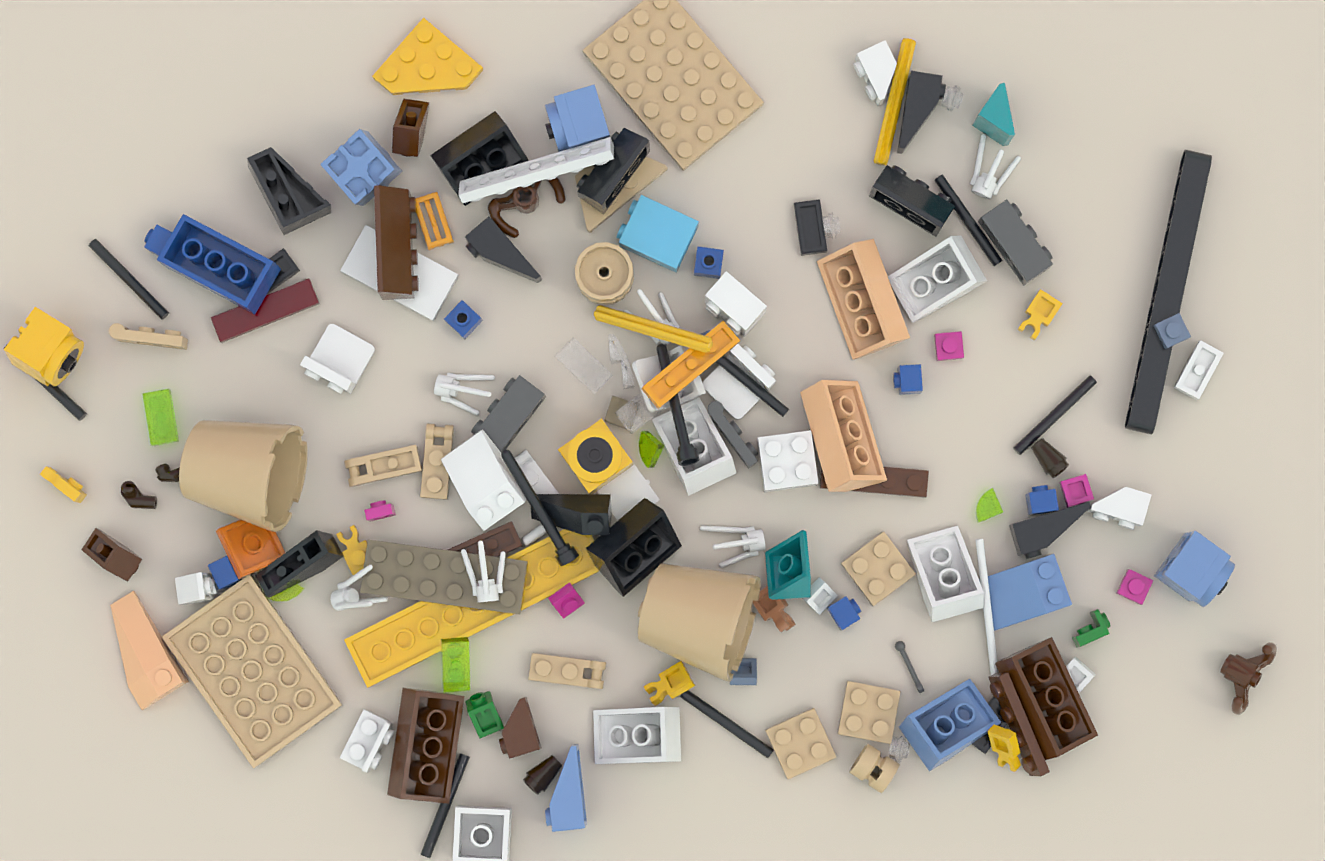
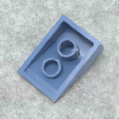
M1054 554L988 576L994 631L1072 605Z
M968 679L908 715L899 726V729L930 772L987 734L994 724L1000 725L1001 721L971 679Z
M573 744L570 747L549 804L550 808L545 810L547 826H552V832L583 829L587 826L579 744Z

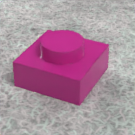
M962 331L937 333L934 335L937 361L964 358Z
M1086 474L1059 482L1067 508L1094 500Z
M386 500L371 503V508L364 510L366 519L370 522L396 515L394 505L391 503L386 504Z
M1127 569L1116 594L1142 605L1153 580Z
M570 582L548 597L563 619L585 604Z

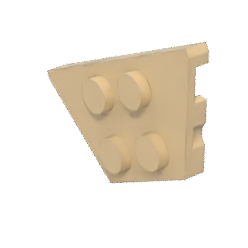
M646 157L604 215L580 198L587 231L591 233L667 171L668 167ZM585 167L575 175L576 184H578L584 174L589 176L595 167Z

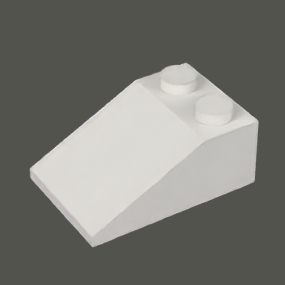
M961 235L950 236L888 276L891 287L912 323L964 296L987 281Z
M699 397L681 405L690 444H693L694 448H697L700 460L697 463L687 466H680L678 464L676 453L680 445L671 411L651 419L688 496L736 474L733 458Z
M483 429L441 459L466 509L483 531L527 500L503 461L501 452Z
M958 526L907 540L921 593L932 622L983 608L984 591Z
M679 707L593 710L595 764L681 761Z

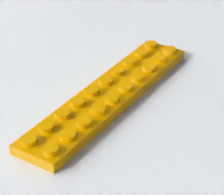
M565 529L559 531L565 543L574 546L579 554L576 559L564 566H560L555 558L557 555L555 553L556 547L550 537L507 557L509 559L528 561L521 611L550 597L569 582L571 585H574L599 572L586 550V547L594 541L592 535H581ZM420 601L344 639L367 688L514 614Z

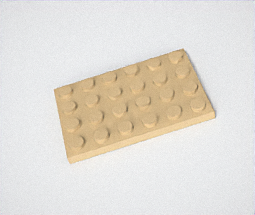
M643 0L583 49L584 55L683 171L764 105L761 98L677 0Z
M251 574L162 636L167 646L253 768L259 766L342 706L338 697Z

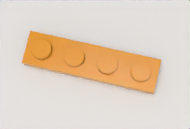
M724 321L705 335L710 337L713 342L709 352L705 353L689 348L641 388L658 409L740 342V339Z

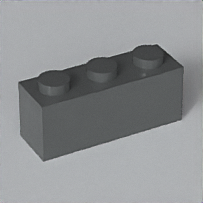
M1006 199L983 215L978 223L1024 286L1053 265L1051 261L1053 257L1045 246L1041 247L1035 239L1037 238L1035 230L1029 224H1024L1020 218L1022 213L1015 203L1010 204Z
M520 375L517 379L512 377L503 389L506 393L501 400L496 398L487 410L490 413L484 422L480 419L471 430V433L475 435L483 429L501 453L508 448L546 398L542 391Z

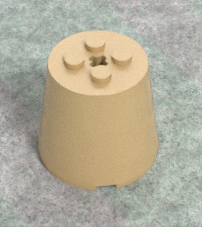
M199 421L191 430L181 457L179 484L182 495L186 499L273 532L282 530L292 517V513L289 510L293 502H299L307 468V442L301 439V436L304 434L303 429L289 424Z
M661 563L654 572L653 577H650L644 602L642 601L639 607L638 640L727 682L732 681L734 674L731 671H738L754 625L756 613L751 611L753 600L758 601L760 597V577Z

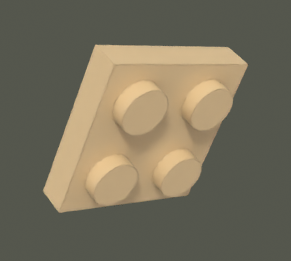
M885 532L879 534L841 563L872 606H875L916 575Z
M847 681L837 734L891 744L901 691Z
M815 708L765 730L787 779L836 758Z

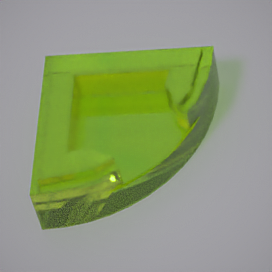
M641 431L639 437L641 459L647 468H654L664 445L649 431Z
M993 488L986 491L977 503L976 519L978 523L1003 513Z
M296 584L268 599L277 602L290 601L292 598L298 597L305 588Z

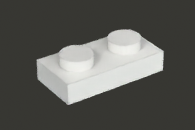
M1201 340L1198 341L1173 388L1195 400H1199L1224 353Z

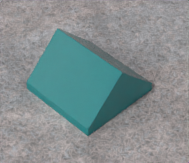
M1005 83L998 85L972 125L1002 146L1009 145L1015 136Z
M801 530L765 552L768 596L772 600L808 598L811 596L807 531Z

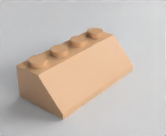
M874 239L852 243L817 261L853 360L891 347L910 338Z
M821 380L801 391L803 406L807 414L828 491L847 492L886 481L887 478L858 381Z

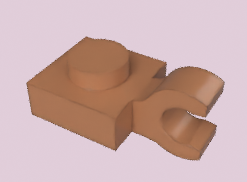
M768 586L760 591L758 601L753 600L754 606L764 621L773 619L780 632L788 631L796 625L790 615L783 611L788 606L786 600L770 599L768 596Z

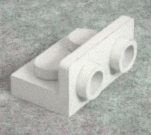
M364 709L340 758L361 768L366 773L370 772L371 768L376 770L383 756L379 752L383 744H389L395 732L391 729L394 723Z

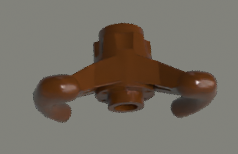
M557 177L547 180L555 192L556 201L560 204L564 203L566 198L560 180ZM542 180L534 182V187H532L533 184L528 187H517L509 196L495 198L488 204L490 217L504 234L517 238L519 231L503 220L500 216L501 210L517 209L525 214L534 212L539 205L537 192Z
M1269 642L1262 647L1264 654L1250 659H1245L1238 654L1236 656L1229 654L1220 673L1224 674V678L1234 683L1236 697H1234L1232 702V712L1236 715L1242 714L1248 707L1249 688L1251 686L1255 688L1262 677V673L1259 671L1273 662L1277 651L1274 643Z

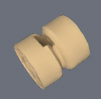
M867 743L858 755L849 773L861 781L867 779L869 786L882 793L893 779L900 764L888 756L882 758L881 752ZM875 766L880 768L878 773L873 772Z

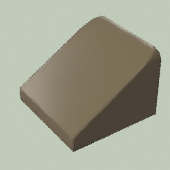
M612 396L604 421L630 430L638 405Z

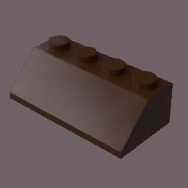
M376 185L374 186L377 290L382 300L414 299V291H419L418 275L414 276L413 265H418V251L413 249L412 239H417V225L412 223V213H416V198L411 197L409 189Z
M1052 637L995 663L999 673H1009L1045 760L1059 757L1098 736Z
M411 688L402 689L387 795L398 799L449 804L465 696Z

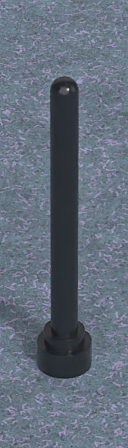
M659 344L656 348L661 371L671 364L665 344ZM676 394L669 400L680 445L676 456L680 466H687L697 463L700 459L697 448L690 444L679 395Z
M502 451L501 457L556 547L555 553L557 555L555 558L560 566L570 563L579 556L576 549L563 540L511 451Z

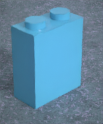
M641 195L638 201L633 200L629 208L628 214L631 217L627 225L623 223L618 231L616 238L620 239L619 247L677 273L699 226V221Z

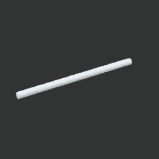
M976 539L980 584L984 591L983 611L990 672L993 675L999 673L995 665L997 653L984 540Z

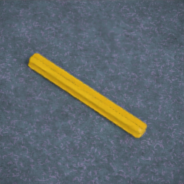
M903 38L873 160L878 165H887L916 45V41L909 38Z
M599 305L594 311L597 321L707 353L713 345L712 339L708 336Z

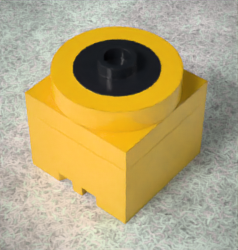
M34 307L25 320V323L28 325L26 329L20 326L18 329L20 333L19 338L13 336L4 348V351L12 365L47 387L49 384L57 386L67 378L76 366L82 354L84 342L74 336L71 328L39 308Z
M602 418L586 430L578 433L572 440L558 449L589 494H594L633 466L632 460Z

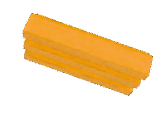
M438 192L416 198V213L428 250L444 246L447 243H454ZM432 199L435 201L446 238L443 239L441 238L429 201ZM419 203H425L437 241H431Z

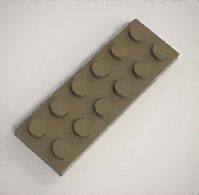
M368 540L364 568L372 565L373 569L362 576L360 593L520 615L528 561L505 558L502 581L503 593H498L499 600L477 602V596H473L472 585L461 552ZM467 553L478 584V581L482 580L479 554ZM485 555L488 579H494L496 584L500 557Z

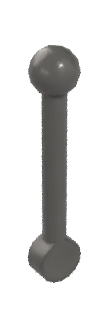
M903 641L896 642L895 649L900 651L918 692H924V688L905 651V643Z

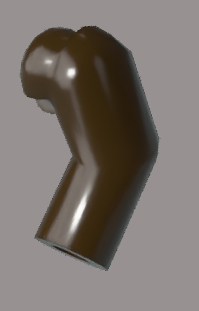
M168 464L156 467L155 471L158 474L157 478L159 481L179 482L180 467L171 471Z
M132 481L122 483L121 495L131 508L156 509V496H143Z

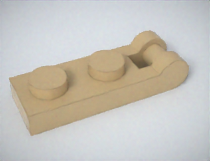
M114 323L109 328L110 336L119 342L187 350L188 339L181 336L180 331L165 330V334L155 333V329L149 327H139V330L135 331L129 330L119 323Z
M430 423L426 425L421 498L448 500L450 476L441 459L452 451L454 425H445V427H436L435 424ZM435 437L444 438V446L434 445Z
M417 445L344 461L345 468L349 469L350 474L348 479L349 487L422 472ZM366 465L367 474L361 476L359 467Z
M532 653L528 680L603 689L604 681H601L602 671L606 669V662ZM584 668L592 669L591 679L583 678Z

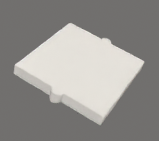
M635 464L597 491L598 494H611V512L617 521L644 498L654 504L660 501L650 487V481L648 479L645 480Z

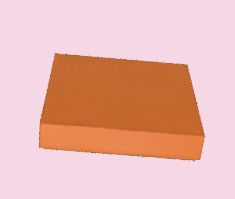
M238 520L216 530L238 579L266 568L285 554L276 532L266 530L246 521Z

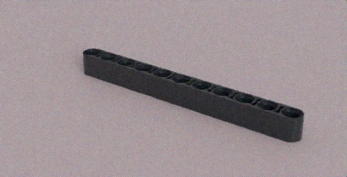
M1185 149L1181 158L1128 406L1125 429L1152 435L1156 426L1172 347L1164 348L1153 325L1180 313L1211 167L1212 155Z

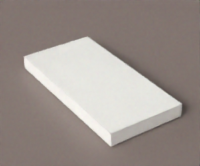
M365 225L340 271L378 291L376 231ZM418 253V265H413L414 276L418 275L419 291H414V299H394V301L434 322L459 275Z

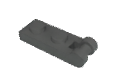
M719 401L711 402L708 405L710 418L747 468H751L758 462L755 458L758 452L750 442L745 444L739 435L742 434V431L733 420L729 423L723 415L724 407Z

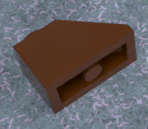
M403 98L393 125L392 153L401 154L406 157H418L424 140L429 102Z
M95 528L81 549L103 569L127 582L136 573L142 561V558L131 549L98 528Z
M527 697L519 699L502 731L503 738L499 739L503 755L508 753L509 759L542 749Z

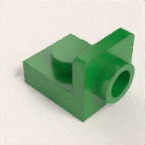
M1099 609L1090 612L1096 627L1093 628L1092 624H1089L1077 630L1078 635L1072 637L1076 648L1110 634L1107 629L1111 627L1110 622L1104 612L1100 613Z
M490 691L476 693L465 701L468 714L479 739L504 729Z

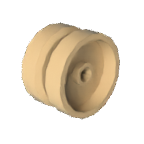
M609 242L595 243L587 247L579 255L575 265L577 285L582 295L590 302L599 305H612L623 300L630 292L634 281L633 265L628 254L618 245ZM606 270H609L607 277L600 276V271L604 273Z

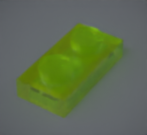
M164 389L142 393L151 446L179 442L171 390Z
M468 637L441 639L443 692L469 691L470 656Z

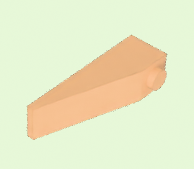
M135 591L110 605L128 688L141 710H144L189 681Z

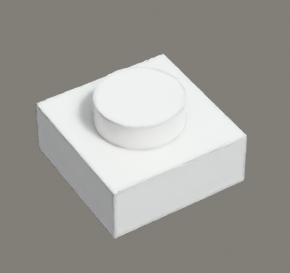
M819 577L811 585V596L803 598V600L820 615L838 595Z
M1074 657L1066 666L1078 693L1096 675L1077 657Z

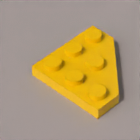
M423 17L372 77L392 95H403V93L440 92V90L450 89L466 90L484 69Z

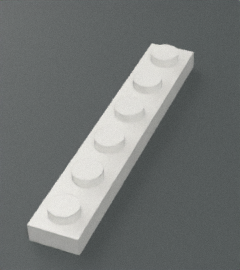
M611 137L462 180L459 184V197L462 203L469 201L477 202L486 196L504 194L508 190L517 187H528L534 182L544 179L552 180L561 174L579 172L588 166L595 164L603 165L609 162V160L614 159L613 142Z

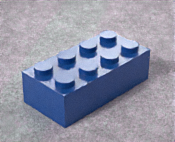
M185 214L181 216L157 258L166 268L253 314H256L281 270L272 260Z

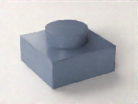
M1180 313L1153 325L1165 349L1191 337Z
M743 658L738 671H731L734 675L730 685H757V658Z

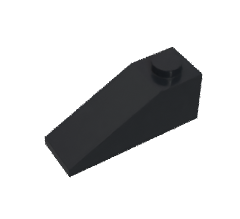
M911 71L908 79L897 153L902 154L936 108L939 99H944L946 84H941L943 75Z
M489 216L465 236L468 242L465 247L475 258L480 256L488 263L536 283L542 280L539 273Z
M536 494L556 527L581 535H609L612 518L611 494ZM531 507V519L539 521Z
M1090 502L1009 525L1017 555L1025 554L1026 559L1042 555L1041 549L1050 546L1091 507Z
M316 530L255 576L266 597L270 598L323 572L344 555L332 534Z

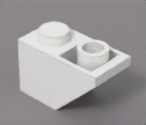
M886 40L857 53L856 62L853 63L857 75L860 78L864 77L868 85L865 86V90L871 101L875 100L877 106L883 104L897 65Z
M1124 487L1091 504L1087 511L1092 512V517L1108 522L1109 518L1119 521V526L1134 530L1135 526L1143 525L1152 495Z
M199 572L175 578L178 605L212 601L215 599V594H218V587L214 578H212V574Z

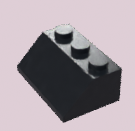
M496 111L430 155L458 197L460 181L529 161L507 124ZM471 201L466 202V203H463L464 206H466V205H468L469 203H471Z
M623 128L620 133L616 131L611 137L614 145V159L609 160V162L603 165H592L595 168L589 176L584 174L576 186L579 188L577 191L578 197L603 215L650 152L649 140L626 128Z
M887 165L874 183L869 197L937 237L955 205L951 204L952 200L942 193L936 195L928 190L929 186L919 179L913 181L906 176L907 173L900 167L895 165L890 167Z
M644 498L610 527L609 535H600L586 547V550L595 567L617 592L624 597L682 545L665 511Z

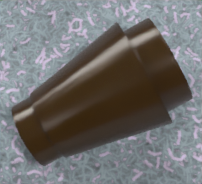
M1044 438L1037 441L1031 447L1046 475L1049 474L1052 478H1055L1069 466L1066 461L1067 457L1046 442Z
M551 755L526 772L527 776L523 781L535 794L538 795L541 791L545 792L559 772L562 764Z

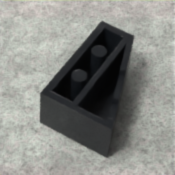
M272 147L247 158L248 168L283 235L331 213V204L326 199L324 200L308 182L301 178L295 172V169Z

